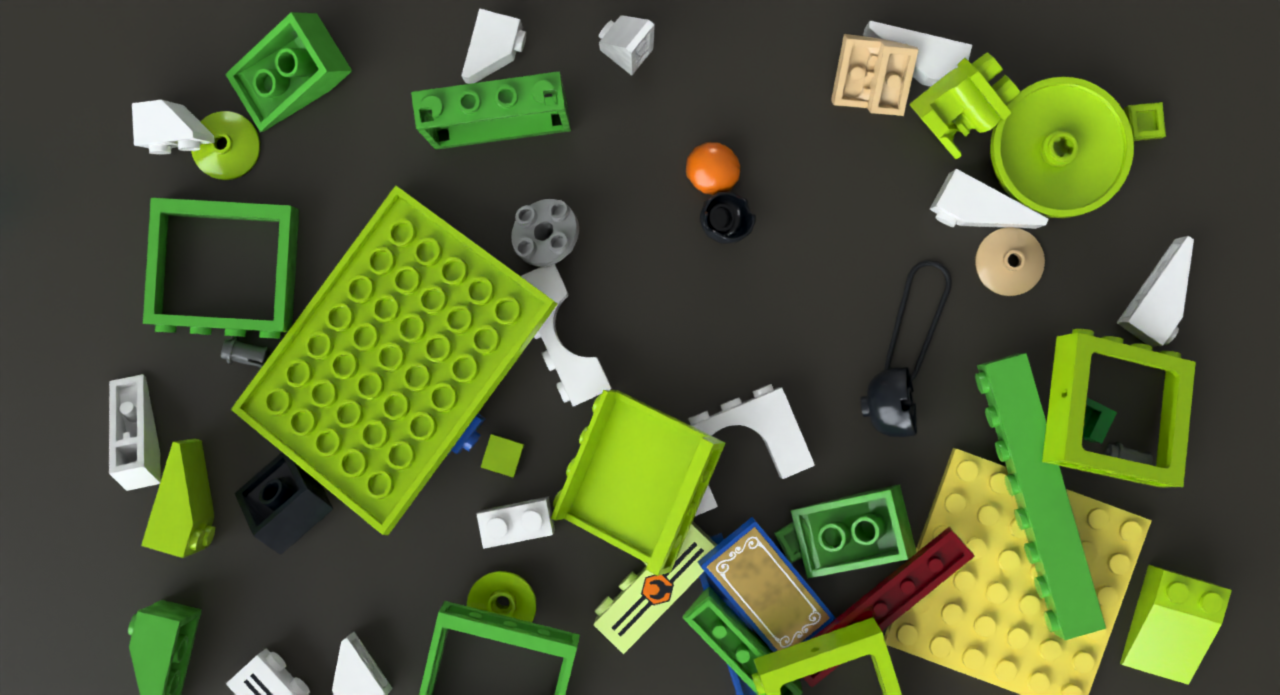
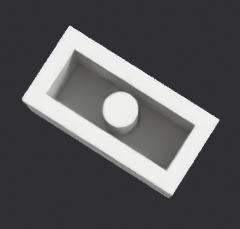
M549 496L480 510L477 513L483 549L553 535L555 526L553 519H551L552 511Z

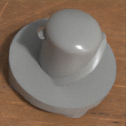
M544 199L518 209L511 239L515 252L526 263L538 267L550 266L561 261L572 252L579 236V222L573 210L564 201Z

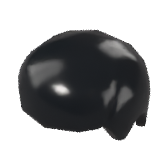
M730 191L717 192L704 202L700 213V222L704 232L709 238L720 244H731L741 241L752 232L756 221V215L752 214L749 209L748 200Z

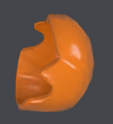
M705 142L695 147L687 157L686 176L697 190L704 194L714 195L717 192L730 191L739 180L741 165L735 153L726 145L718 142Z

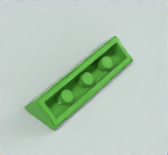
M708 587L685 612L683 619L758 695L751 676L757 673L753 659L773 652ZM797 679L782 685L780 688L781 695H801L803 691L800 680Z

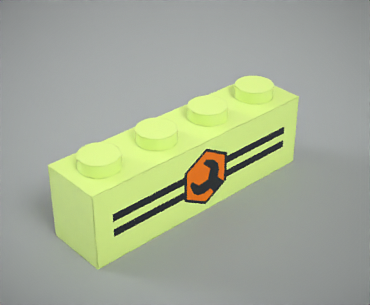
M692 521L672 571L657 576L647 571V563L642 561L646 566L637 575L632 571L619 584L618 587L622 591L613 600L608 596L595 609L594 612L598 616L595 618L593 625L624 654L704 572L698 561L715 548L717 544Z

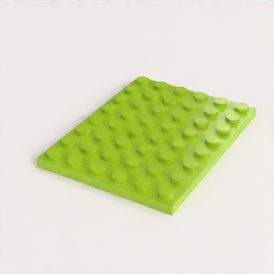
M395 185L231 410L382 535L388 536L558 303Z

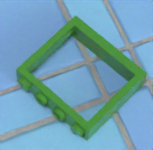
M560 71L411 92L416 129L435 150L571 131L567 98ZM552 94V97H544V95ZM559 114L562 125L553 126L551 115ZM448 130L450 140L439 142L438 132Z
M151 198L143 324L155 325V332L177 333V326L190 327V334L211 335L212 328L225 329L224 336L246 337V330L260 331L259 338L280 339L281 332H288L293 322L299 209L290 205ZM168 216L279 222L273 321L162 314Z
M444 601L438 612L419 695H433L449 629L563 657L554 695L566 694L580 638L579 634Z

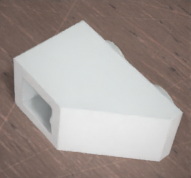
M165 100L132 103L134 145L149 148L150 154H170L171 148L176 147L182 151L200 150L201 144L215 143L214 135L184 105Z

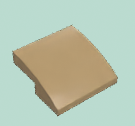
M844 34L831 98L833 105L867 108L870 113L904 116L919 49L915 46L895 41Z

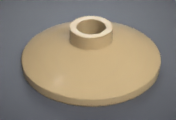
M1006 227L993 231L983 239L976 252L975 266L981 282L989 290L1003 296H1016L1031 290L1038 283L1044 271L1045 257L1040 243L1033 235L1020 228ZM1011 254L1018 257L1019 263L1016 267H1012L1008 263V257Z

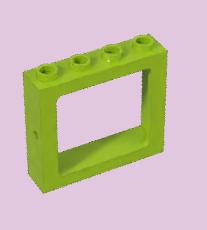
M1073 329L1072 334L1057 336L1042 462L1155 487H1184L1196 362L1182 359L1179 352L1152 351L1153 347L1147 344H1123L1124 339L1120 337H1095L1094 331L1088 329ZM1093 353L1165 370L1156 466L1089 452L1083 449L1082 436L1091 356Z
M873 617L753 659L757 673L751 676L758 695L764 693L765 695H781L780 688L786 683L869 654L871 655L883 695H902L883 633Z

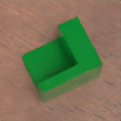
M1087 397L1082 438L1089 442L1102 444L1117 412Z

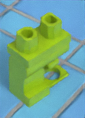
M988 52L972 64L964 58L957 64L958 68L947 73L909 104L955 159L961 157V151L953 143L955 133L959 131L966 137L971 129H975L979 133L991 130L1001 118L1004 120L1012 114L1007 105L1020 93V90L1006 75L993 86H990L988 82L1003 69Z

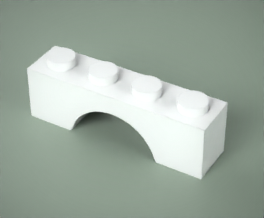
M556 265L539 267L522 275L523 279L558 303L534 338L538 339L541 337L547 350L541 353L550 371L556 369L561 379V382L557 383L556 386L564 403L571 401L572 406H576L602 394L603 390H611L612 387L598 357H581L573 354L564 347L557 335L556 315L561 304L569 296V293Z

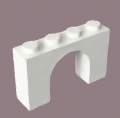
M772 384L763 386L752 391L754 398L741 402L738 397L721 404L722 411L709 416L708 411H705L688 419L690 426L711 436L718 430L732 425H741L753 429L764 440L778 475L782 479L815 466L782 387L773 389ZM709 484L695 516L718 507Z

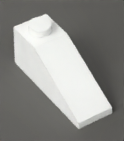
M623 15L615 23L610 20L598 36L601 38L599 42L600 51L632 76L653 50L655 24L647 19Z
M869 21L863 33V36L890 40L917 47L919 50L913 78L920 84L930 87L947 73L958 68L957 64L964 58L969 61L972 49L971 44L874 21Z
M958 169L948 174L929 209L937 213L935 218L950 227H954L957 224L959 226L1036 229L1045 226L1049 220Z
M1189 236L1177 238L1173 241L1117 321V324L1152 347L1169 344L1179 331L1177 325L1183 318L1194 239Z
M144 374L109 381V474L126 491L157 485L161 482L160 448L147 380Z

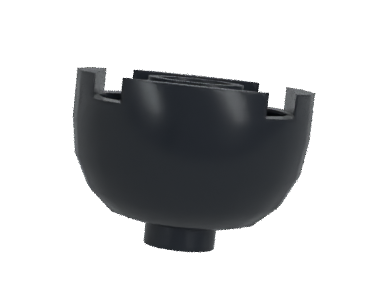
M908 367L891 368L880 372L870 381L867 396L861 397L863 417H870L873 427L880 433L890 437H909L917 434L916 403L913 404L912 392H914Z

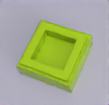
M1163 102L1124 107L1134 141L1166 137Z
M491 434L481 468L514 478L525 444Z

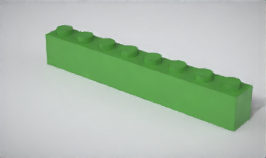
M1018 353L977 365L979 373L975 374L977 387L981 394L985 393L989 407L985 408V414L990 427H995L999 441L995 442V449L1001 462L1005 461L1008 475H1005V484L1011 496L1015 495L1018 509L1014 510L1015 518L1019 528L1025 530L1028 543L1024 544L1025 553L1029 562L1035 564L1038 577L1034 578L1035 587L1040 598L1045 599L1048 611L1044 612L1046 625L1050 632H1054V634L1064 640L1106 629L1060 467L1042 462L1047 422L1027 353Z

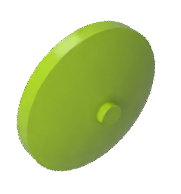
M1053 77L1026 87L1007 105L1012 114L1004 120L1001 118L993 128L990 153L995 175L1011 199L1045 217L1070 218L1099 208L1120 190L1132 165L1134 140L1132 129L1124 110L1107 91L1083 79Z

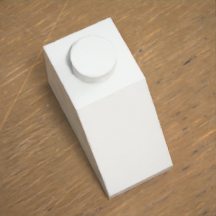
M479 8L461 75L465 83L472 84L480 81L513 62L517 51H523L527 32L522 31L523 26L520 19Z
M352 632L341 641L332 687L333 694L388 695L393 688L356 633Z

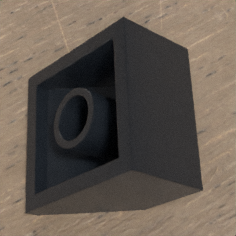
M283 452L234 493L253 536L280 555L333 510L321 485Z

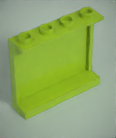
M603 390L602 394L596 398L593 404L592 411L594 414L589 426L585 427L580 435L579 444L581 445L578 453L567 467L566 475L568 477L564 487L555 496L553 501L555 509L551 519L555 521L565 519L647 563L646 570L657 576L672 571L726 443L619 390Z

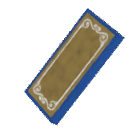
M753 517L698 561L700 567L773 652L810 640L836 619Z

